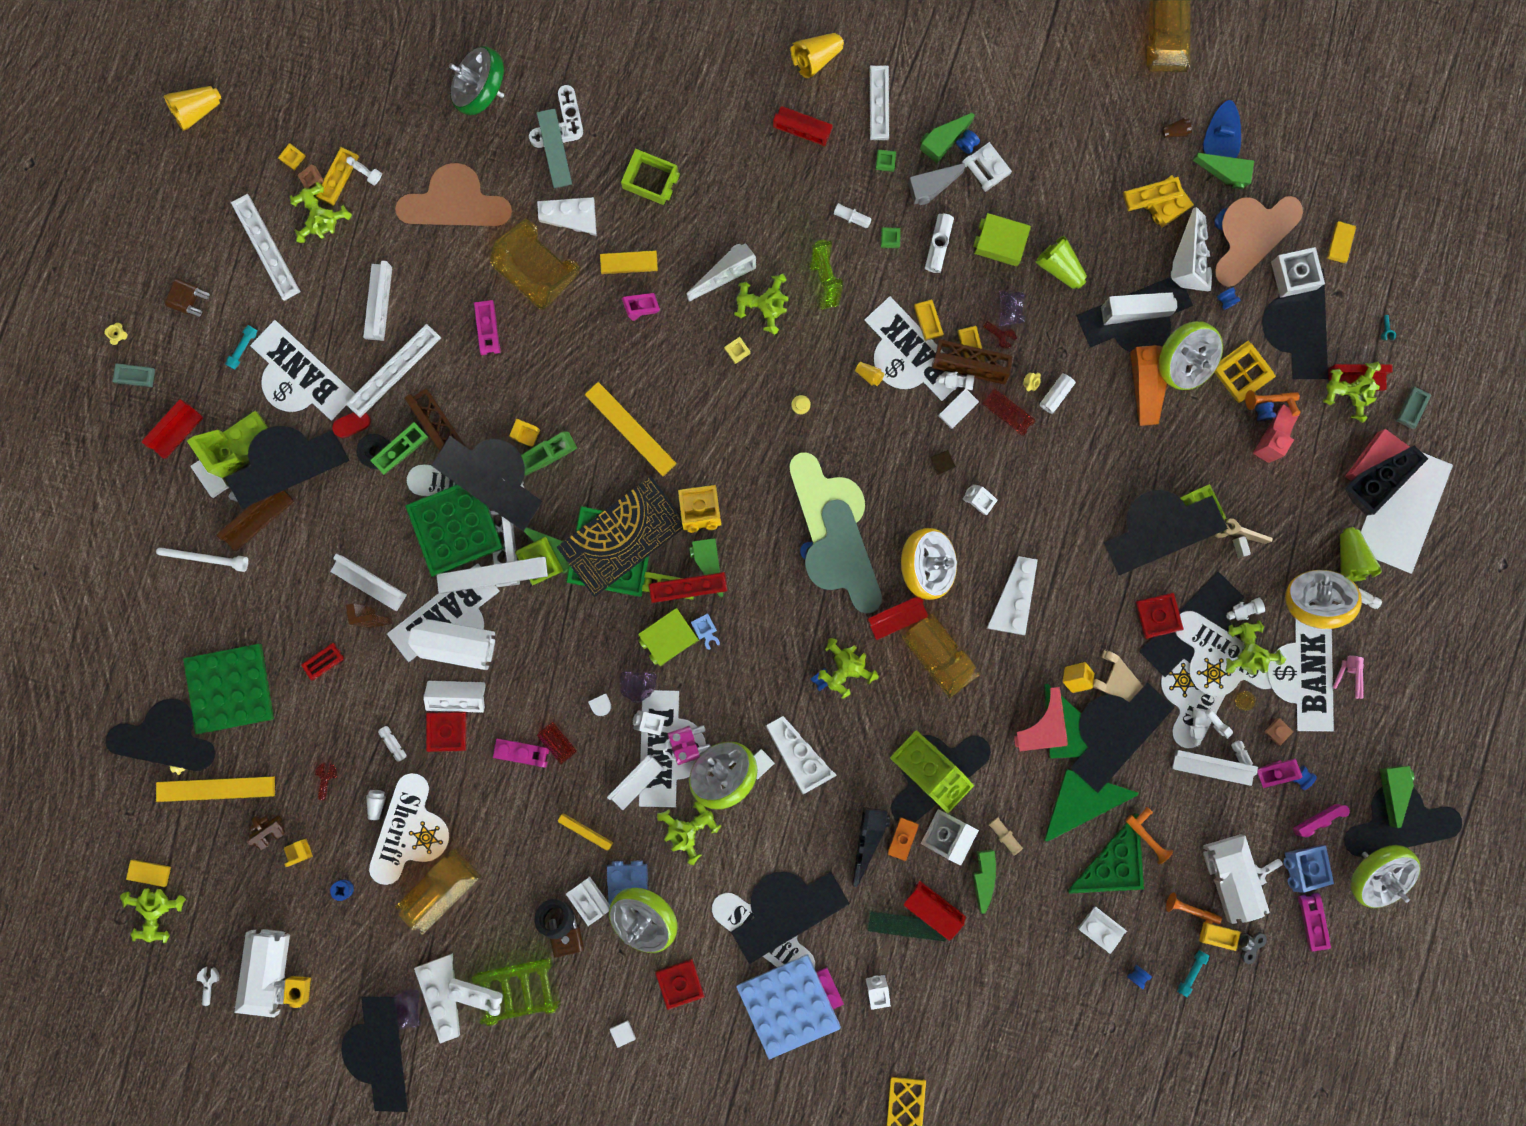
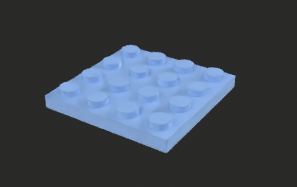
M808 954L736 986L768 1059H772L841 1028Z

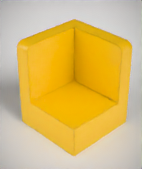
M516 419L509 437L512 440L534 447L540 429Z
M1086 662L1067 666L1064 669L1063 683L1072 693L1093 689L1095 673Z
M307 839L284 847L289 861L285 863V867L313 857Z

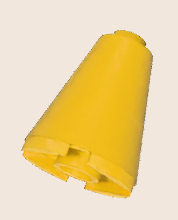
M836 33L794 42V45L790 48L791 58L794 65H798L801 69L798 72L804 78H810L843 49L844 42L842 37Z
M211 86L164 95V99L182 131L187 130L220 104L219 100L222 99L216 88L213 89Z

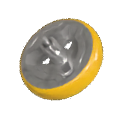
M923 528L917 530L910 535L902 550V575L909 590L917 597L933 600L944 596L952 587L956 577L957 559L954 547L949 538L937 529Z
M1312 570L1298 575L1290 582L1285 593L1286 606L1292 616L1305 625L1319 629H1334L1347 625L1356 618L1362 605L1361 593L1356 584L1348 577L1329 570ZM1333 601H1336V602H1338V603H1340V604L1336 605V604H1332V602H1333Z

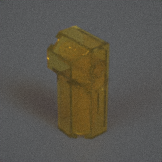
M1149 0L1148 41H1152L1146 49V66L1149 67V71L1187 72L1190 68V0Z
M933 613L927 616L928 618L921 620L906 632L908 636L904 634L900 638L945 696L950 699L976 679L980 673L974 672L977 668L963 650L960 652L956 650L959 646Z
M456 849L451 850L447 858L444 856L427 873L428 875L395 906L396 910L401 909L398 914L411 929H421L419 932L421 935L425 934L482 877Z

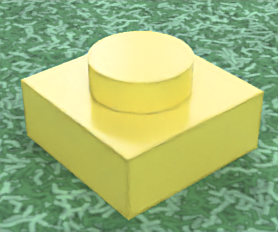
M740 337L724 347L735 364L751 354Z

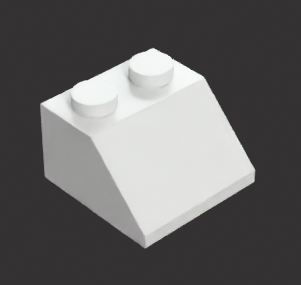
M938 809L921 844L948 860L962 865L979 830Z

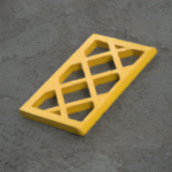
M891 1077L887 1126H891L893 1122H896L898 1126H902L897 1119L905 1112L913 1120L907 1126H913L915 1123L917 1126H922L926 1088L925 1079ZM895 1082L902 1083L905 1087L897 1095L894 1093ZM915 1084L922 1085L921 1094L918 1097L910 1089ZM909 1091L914 1100L905 1106L899 1098ZM897 1100L903 1107V1110L894 1116L892 1107L893 1103ZM918 1103L920 1105L919 1115L915 1118L909 1109Z

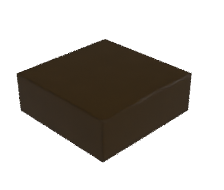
M949 450L930 457L937 475L956 467Z

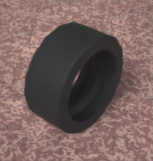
M558 899L547 900L538 907L535 913V927L541 934L550 939L562 938L570 932L573 926V910L569 905ZM554 908L562 909L564 912L562 924L555 930H548L545 927V918L548 912Z

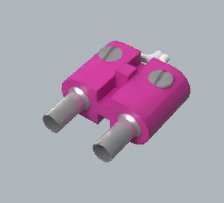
M704 725L693 729L687 726L667 733L668 740H666L665 749H663L664 755H668L671 760H676L677 765L700 758L699 754L711 747L710 744L697 748L694 741V735L705 732ZM668 742H670L674 757L669 752H665L668 749Z

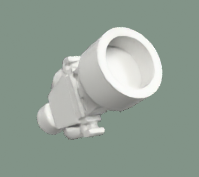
M347 157L346 162L354 167V169L366 175L369 183L374 186L378 183L382 176L381 172L377 169L369 171L364 165L355 161L354 158Z
M958 371L948 372L946 377L944 375L937 377L938 382H945V387L956 390V386L973 390L975 375L958 376Z
M1261 598L1251 600L1250 603L1243 605L1244 602H1240L1233 607V611L1227 613L1226 617L1229 620L1234 618L1237 620H1248L1249 618L1247 617L1250 614L1265 612V606Z
M1193 708V726H1189L1190 736L1194 738L1193 744L1195 746L1201 744V739L1205 737V733L1208 730V727H1205V720L1208 719L1205 709Z

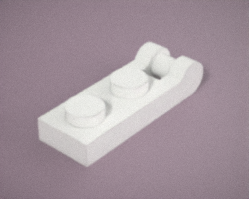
M453 978L449 983L447 999L488 1011L490 1015L497 1016L500 1014L501 1006L499 1004L502 1002L503 995L500 992Z

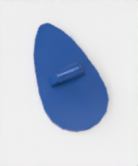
M1225 101L1215 112L1204 137V154L1232 158L1238 156L1241 147V124L1237 107L1233 101Z

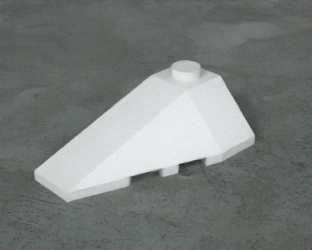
M1197 207L1192 210L1175 255L1171 278L1181 288L1211 291L1212 270L1211 267L1207 266V257H1210V252L1205 244V240L1208 239L1206 216Z
M747 244L733 246L731 251L686 293L687 299L691 301L756 269V257Z

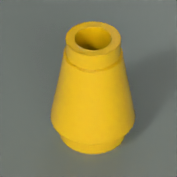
M859 362L855 369V372L869 384L876 386L880 384L885 374L881 371L882 369Z

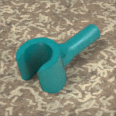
M1384 315L1385 327L1384 332L1381 334V339L1387 340V333H1389L1390 340L1392 341L1396 338V333L1390 329L1389 315Z

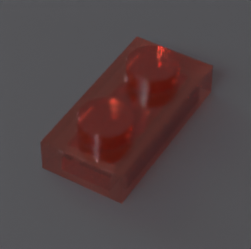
M553 722L537 734L538 738L561 765L577 752Z

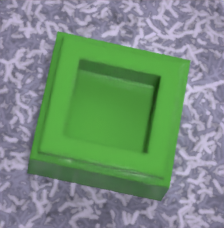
M878 150L875 170L894 172L896 151Z
M882 227L881 248H900L901 228Z

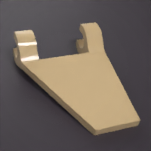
M1235 519L1226 520V523L1233 526L1232 530L1226 524L1227 530L1223 531L1222 534H1215L1217 538H1223L1228 535L1236 537L1245 536L1248 540L1264 544L1270 543L1273 540L1271 537L1241 527Z
M1104 650L1101 658L1113 662L1114 665L1107 682L1104 683L1094 679L1093 688L1110 695L1122 697L1130 702L1143 688V685L1118 655Z

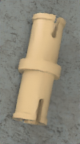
M999 817L989 823V826L998 835L999 841L1007 846L1013 856L1023 849L1013 837V832L1011 830L1008 831Z

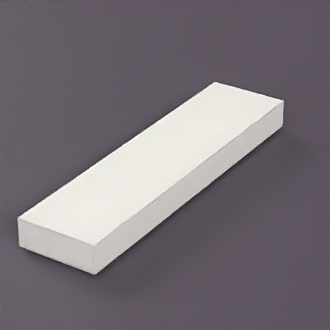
M870 66V140H889V66Z

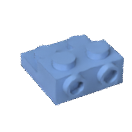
M1326 845L1297 849L1285 853L1284 866L1289 871L1288 885L1292 888L1293 892H1307L1334 884Z
M640 860L631 861V864H623V861H612L611 865L607 866L609 904L624 889L638 887L648 890L647 864H643V861Z

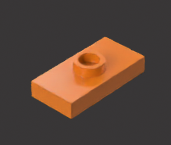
M900 817L887 854L906 861L919 824Z

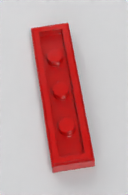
M725 572L649 584L651 603L728 591Z

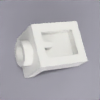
M978 485L969 487L965 493L966 495L963 497L965 502L971 503L983 515H987L998 501L984 487Z
M638 710L633 718L634 729L661 736L665 717Z
M885 975L866 978L871 1010L891 1006Z

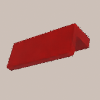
M783 106L780 107L778 114L775 115L773 120V128L822 146H826L833 128L832 124Z
M1335 364L1328 368V381H1331L1333 375L1330 371L1340 369L1343 374L1340 376L1339 382L1346 381L1351 384L1360 375L1364 376L1368 367L1365 364ZM1380 364L1381 370L1375 371L1372 378L1380 386L1379 390L1376 391H1385L1387 389L1386 375L1393 372L1392 364Z
M180 399L141 442L146 447L153 449L163 459H166L203 419V416L187 402Z
M916 596L868 618L867 621L875 639L883 638L927 618L928 614L922 603L924 602L923 599Z
M920 880L915 885L913 893L904 902V906L949 941L965 924L966 916Z

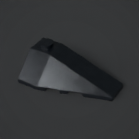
M1413 445L1358 474L1345 487V490L1352 503L1365 515H1375L1429 458Z
M863 807L852 882L853 887H858L885 832V828L889 827L890 815H887L888 811Z

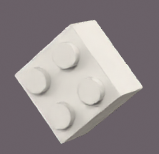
M1316 247L1278 255L1271 261L1280 298L1317 290L1325 284Z

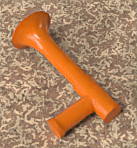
M1252 390L1246 393L1245 403L1249 410H1253L1259 403L1287 402L1292 416H1298L1301 413L1295 401L1300 399L1298 392L1264 396L1255 395Z
M1145 807V810L1136 819L1130 815L1125 821L1155 851L1158 856L1157 864H1162L1170 858L1173 850L1163 849L1141 825L1153 813L1151 809Z
M1174 892L1167 899V912L1172 911V909H1179L1204 919L1206 923L1219 925L1222 921V917L1179 901Z

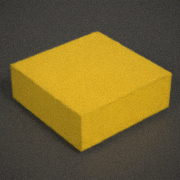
M289 143L278 159L295 171L306 156Z

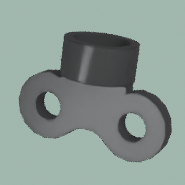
M1258 932L1253 937L1248 934L1240 936L1238 947L1244 950L1242 960L1245 963L1252 964L1256 960L1257 950L1267 942L1265 934Z

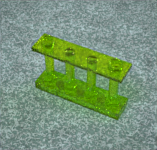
M831 240L816 241L812 245L810 270L817 269L821 282L819 300L821 310L838 306L843 288L842 279H836L831 269Z
M552 958L475 973L472 976L474 985L479 984L480 987L490 989L491 981L498 980L499 983L501 982L506 1012H502L497 1016L490 1015L486 1011L487 1016H483L480 1019V1024L486 1023L487 1026L498 1024L499 1020L543 1011L545 1014L556 1012L561 1003L560 1001H552L547 974L553 966ZM537 972L540 975L545 1004L533 1006L528 980L529 973ZM518 976V979H520L526 1008L514 1010L509 985L510 977Z

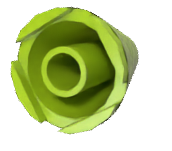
M1061 236L1056 240L1057 244L1048 246L1035 262L1072 289H1079L1086 283L1085 278L1087 275L1067 238Z
M1350 527L1344 529L1343 533L1340 534V570L1344 577H1348L1353 582L1366 580L1365 577L1370 574L1372 577H1375L1382 570L1360 530Z

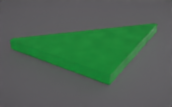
M1044 684L1046 711L1050 703V688H1052L1049 684ZM1061 696L1068 745L1048 748L1050 759L1080 757L1089 748L1080 734L1079 723L1082 714Z
M1066 769L1044 841L1048 842L1138 796V792L1106 783L1097 793L1077 773Z
M1134 813L1132 816L1136 819L1139 814ZM1127 822L1068 889L1069 894L1144 890L1141 838Z

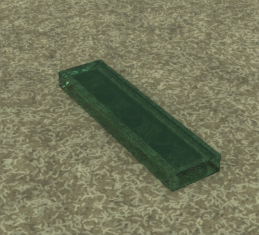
M870 911L867 929L869 932L946 942L944 936L919 917Z

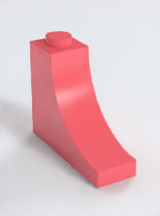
M1284 404L1281 405L1276 413V418H1273L1253 454L1268 463L1284 457L1294 441L1290 435L1299 415L1292 416L1290 408Z
M1383 429L1376 433L1345 477L1352 481L1358 474L1406 450L1410 446L1387 429Z
M1060 687L1050 688V703L1042 719L1031 728L1018 731L1017 736H1014L1015 746L1019 747V751L1068 745Z

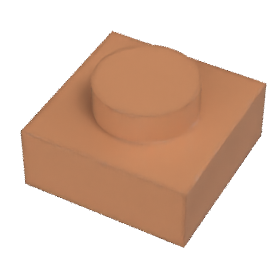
M312 164L298 174L304 188H312L316 186V182L320 184L324 182L318 169Z
M1277 718L1264 731L1279 746L1293 733L1280 718Z

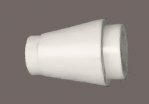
M370 790L368 795H366L368 819H380L386 799L384 791Z

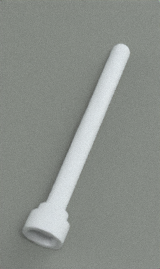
M158 548L156 550V553L161 556L227 565L241 572H245L248 567V558L245 556H237L232 559L166 548Z

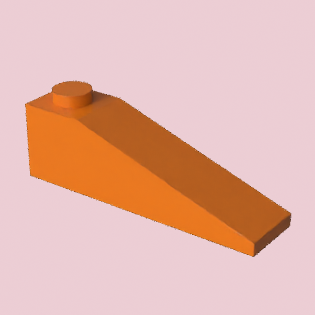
M1161 346L1136 347L1130 352L1139 426L1159 424L1167 386L1159 371Z

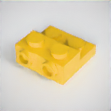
M1171 175L1165 180L1172 179L1174 177ZM1183 190L1184 195L1182 197L1144 208L1150 211L1154 222L1163 228L1192 208L1194 204Z
M716 485L678 490L683 530L694 533L699 528L714 530L721 525Z

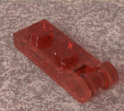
M995 388L982 403L983 406L1022 436H1025L1029 426H1033L1036 422L1032 416ZM1020 417L1024 420L1021 425L1017 422Z

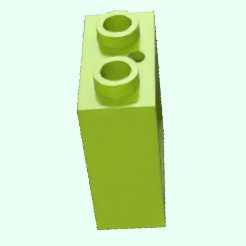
M635 148L621 185L623 189L664 205L666 200L669 201L673 191L671 187L673 183H677L680 173H678L677 165ZM642 162L670 173L661 195L633 185Z

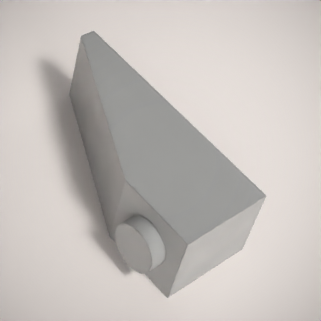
M965 164L910 177L908 185L913 203H919V205L929 203L930 200L934 199L963 174Z

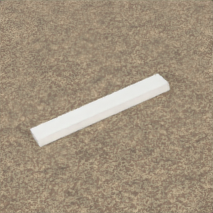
M246 194L232 201L231 204L281 298L285 301L300 293L301 291L250 196Z
M426 324L345 404L361 418L441 337Z
M546 557L438 574V591L442 594L547 577Z

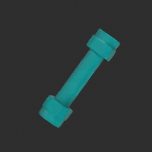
M249 325L242 331L244 335L232 356L228 355L225 365L234 370L239 366V358L250 339L256 337L258 330Z
M1200 950L1194 956L1196 961L1184 983L1180 982L1177 992L1188 998L1193 990L1191 986L1202 965L1207 964L1209 955Z

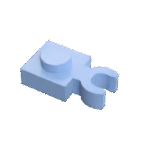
M709 614L691 622L698 638L702 639L705 637V646L708 650L711 649L709 646L711 640L716 641V644L720 645L718 638L712 635L717 630Z

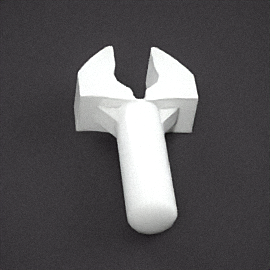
M1212 709L1206 710L1205 714L1213 722L1215 730L1228 739L1233 734L1230 727L1225 725Z
M1276 859L1263 868H1258L1255 865L1256 871L1259 873L1258 877L1261 885L1267 883L1265 880L1267 874L1283 865L1280 859Z
M207 967L203 968L197 975V981L203 983V1006L210 1005L212 984L219 981L220 974L215 967L211 968V977L209 979L206 976Z

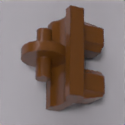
M277 815L269 821L267 816L262 819L258 816L253 817V825L249 827L253 833L249 835L250 839L247 843L250 846L254 844L258 849L263 850L270 844L266 835L271 833L275 839H279L285 833L281 825L282 818Z

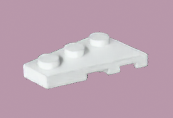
M594 197L537 201L539 222L597 236Z

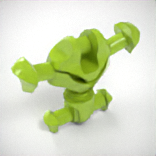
M316 182V186L312 188L302 189L300 194L294 197L290 195L292 205L296 207L298 203L304 201L305 208L310 211L305 222L306 226L300 231L294 230L297 236L296 241L299 243H305L306 239L304 237L309 233L316 234L321 239L325 238L324 233L328 231L333 234L337 219L345 218L349 220L352 216V213L348 212L344 205L341 206L342 210L336 212L319 207V201L314 196L320 192L324 193V187L319 182Z
M785 275L771 276L774 280L772 288H768L766 293H763L760 297L754 294H747L748 287L751 286L747 282L739 283L738 286H741V289L736 298L738 309L737 312H734V315L742 318L746 316L744 314L745 306L750 308L758 307V309H761L764 318H767L768 327H764L763 330L771 332L773 335L778 333L779 329L775 326V318L787 312L783 305L784 302L788 301V297L779 290L781 282H786Z
M1379 362L1365 363V366L1368 367L1365 375H1360L1351 384L1346 381L1339 382L1340 376L1343 374L1340 369L1331 370L1330 373H1333L1331 381L1327 383L1328 393L1323 402L1332 405L1335 403L1334 398L1336 394L1341 396L1346 394L1350 397L1353 406H1356V413L1352 414L1351 418L1357 419L1361 423L1365 422L1368 417L1364 415V406H1368L1376 401L1375 391L1380 388L1372 378L1376 370H1381Z
M1257 620V624L1242 623L1239 627L1234 628L1233 625L1229 626L1228 634L1232 638L1234 635L1240 634L1241 642L1244 643L1245 647L1242 653L1237 656L1238 659L1232 661L1230 658H1226L1225 671L1227 673L1233 674L1236 668L1241 666L1249 674L1256 675L1257 670L1267 673L1270 661H1275L1278 665L1285 663L1286 658L1280 649L1276 653H1269L1268 650L1255 644L1256 635L1254 632L1259 631L1263 633L1265 627L1261 621Z
M830 638L825 650L828 651L830 649L835 654L834 660L838 670L833 672L832 677L826 673V670H820L818 676L819 680L823 679L827 683L829 689L838 691L843 695L841 698L844 699L850 695V689H846L841 685L846 682V677L859 678L862 676L868 679L867 684L879 678L876 670L871 673L864 669L865 653L859 658L853 653L857 648L855 645L840 650L836 645L838 640Z
M695 801L693 808H696L700 814L694 816L690 823L682 822L678 819L674 820L668 815L670 813L669 809L665 812L657 813V820H663L669 825L668 833L664 838L665 842L671 840L674 845L671 848L672 852L686 850L689 856L687 863L690 865H695L697 859L702 856L701 854H696L693 848L696 830L703 829L706 824L711 829V833H717L721 828V824L717 825L713 820V813L708 809L706 810L698 801Z
M145 888L138 898L130 897V892L122 893L120 899L123 908L127 904L136 906L135 910L145 918L143 931H137L134 928L130 933L132 941H136V939H143L146 942L163 940V943H167L170 934L168 931L158 932L159 924L157 919L165 912H168L169 908H177V911L182 912V906L186 898L179 895L176 900H168V897L161 889H157L154 893L149 888Z

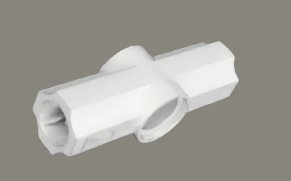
M943 213L937 216L925 269L929 272H941L954 217L949 214ZM940 240L944 243V245L937 246L935 244V241Z

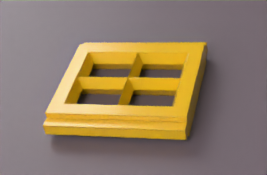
M1249 341L1223 358L1214 372L1238 403L1245 400L1246 393L1249 390L1255 392L1276 377L1272 369ZM1249 353L1255 362L1243 369L1238 360ZM1235 363L1241 372L1229 379L1224 371ZM1258 364L1264 373L1252 380L1246 372ZM1244 375L1249 384L1238 391L1232 382Z

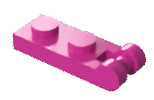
M494 301L475 302L481 355H487L490 352H494V354L501 353ZM486 340H492L493 345H486Z
M496 739L493 758L547 767L546 756L549 754L550 748ZM534 752H539L538 760L533 759Z
M1334 804L1292 829L1296 835L1306 838L1315 833L1314 830L1319 827L1325 828L1331 825V821L1339 816L1347 817L1350 810L1345 805Z
M1313 893L1307 897L1306 895L1298 896L1309 951L1331 949L1321 895ZM1309 904H1314L1315 909L1310 910Z

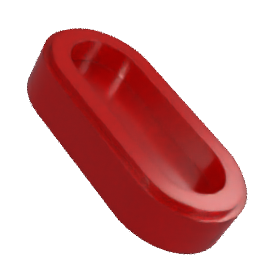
M353 412L337 419L333 423L332 429L338 437L347 438L367 429L371 420L367 413L360 418Z

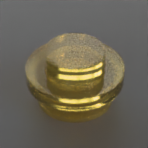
M1243 691L1236 696L1235 702L1239 709L1248 711L1255 706L1256 700L1252 693Z

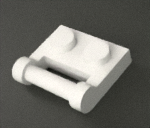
M990 142L965 158L962 162L976 176L985 192L1012 172ZM977 160L980 163L983 169L990 176L991 180L988 181V179L984 176V174L974 163V161Z

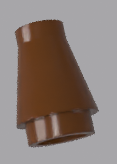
M1182 118L1162 128L1164 138L1187 137L1188 134H1192L1190 119Z

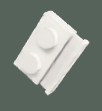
M588 877L566 893L588 926L609 912L610 904L591 877Z
M1095 906L1077 928L1110 954L1118 945L1122 936L1127 932Z

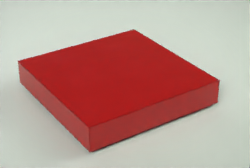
M1174 593L1135 602L1145 639L1184 630Z
M466 712L426 713V752L466 751Z
M693 958L655 971L667 1010L705 997Z

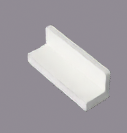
M428 681L423 697L426 711L484 712L483 695L485 683Z
M648 755L607 798L613 800L624 810L664 767L652 755Z

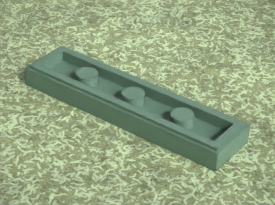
M550 109L537 112L553 187L555 189L572 185L556 110Z

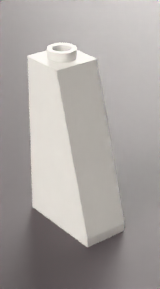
M1173 292L1111 296L1101 306L1104 325L1171 316L1177 309V300L1173 297Z

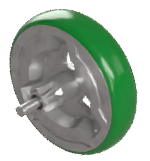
M486 46L477 47L464 57L458 67L450 63L449 68L455 71L450 91L451 101L459 112L465 115H476L484 111L496 95L501 98L504 97V94L499 91L504 75V63L499 53L494 49Z

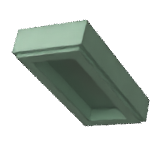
M115 363L112 382L152 388L155 369Z
M1415 386L1412 387L1396 421L1411 429H1415L1431 394Z

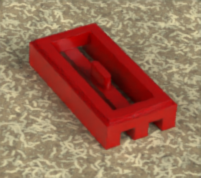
M332 643L302 663L301 666L310 680L313 681L345 658L341 655L340 650L337 649L336 644ZM330 650L334 651L310 669L307 667ZM335 656L338 657V658H336L335 660H333L331 663H329L328 665H326L325 667H323L322 669H320L319 671H317L316 673L312 674L313 671H315L316 669H318L320 666H322L323 664H325L326 662H328L329 660H331V659L334 658Z

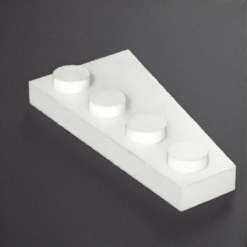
M1017 557L986 629L1019 635L1026 634L1037 559Z
M784 716L766 725L769 734L802 794L837 776L825 764L822 758L813 751L812 747L804 741Z
M452 953L414 968L439 1043L454 1039L460 1035L456 1001L447 999L449 983L453 978L455 979Z

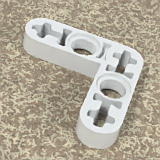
M564 85L558 91L564 120L563 123H559L563 143L578 140L583 135L575 91L571 86ZM567 91L570 94V103H567L564 96ZM570 108L576 110L575 115L572 117L566 115V111ZM571 122H575L576 129H578L576 134L572 132ZM540 127L533 129L529 134L531 144L537 148L544 147ZM537 134L541 137L539 142L535 139Z

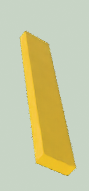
M599 382L584 394L662 477L677 464Z
M275 776L156 782V802L275 796Z

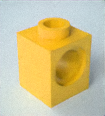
M290 976L285 979L283 1004L299 1008L309 1001L311 977ZM294 988L299 989L300 997L294 995Z

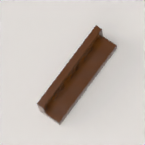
M939 339L932 368L947 372L958 371L957 374L975 375L974 378L1005 385L1010 376L1013 356ZM941 346L949 348L952 352L949 354L941 353ZM962 351L967 352L970 357L963 358L959 353ZM981 355L986 356L989 361L986 363L981 362L978 357ZM996 361H1007V366H999Z
M427 388L415 396L409 394L404 398L439 451L445 445L444 440H448V438L440 436L441 426L449 428V437L454 435L456 440L465 446ZM427 395L429 398L428 407L420 406L417 400ZM431 411L439 413L438 423L430 421Z
M283 490L256 502L245 509L216 536L220 540L226 541L233 551H238L290 506L294 500Z
M354 603L346 605L349 625L374 628L392 624L391 618L375 615L374 608Z

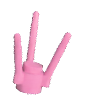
M1347 656V661L1342 660V666L1333 688H1337L1345 669L1348 668L1347 672L1356 674L1355 698L1363 699L1364 658Z

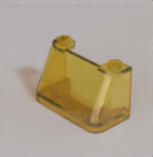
M525 218L494 242L490 261L492 266L539 309L544 310L578 276L581 267L576 261L566 259L564 262L560 261L537 240L538 229L536 225Z

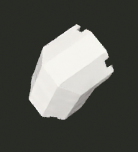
M427 619L411 628L408 645L420 658L488 670L489 666L486 665V662H491L495 639H491V635L495 636V632Z
M1239 834L1203 845V849L1207 850L1203 852V856L1210 875L1215 874L1216 876L1213 880L1216 884L1227 922L1235 924L1237 923L1236 919H1241L1242 923L1263 918L1265 916L1264 913H1270L1246 836Z
M268 929L261 930L260 934H256V930L246 932L234 1013L275 1017L279 1014L281 1009H277L278 1004H283L285 980L282 979L285 978L290 934Z

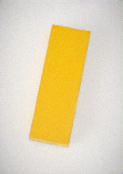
M340 147L324 178V182L321 184L324 187V193L316 194L318 199L333 206L335 205L354 168L346 162L347 157H352L357 161L359 158L357 154Z
M1179 177L1123 192V198L1128 211L1172 200L1184 195Z
M657 251L600 254L601 274L658 271Z
M564 813L558 819V822L605 850H609L613 845L612 841Z

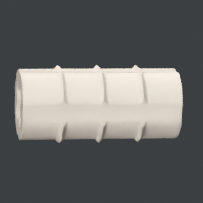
M1062 373L1039 405L1047 412L1053 414L1076 382L1068 375Z

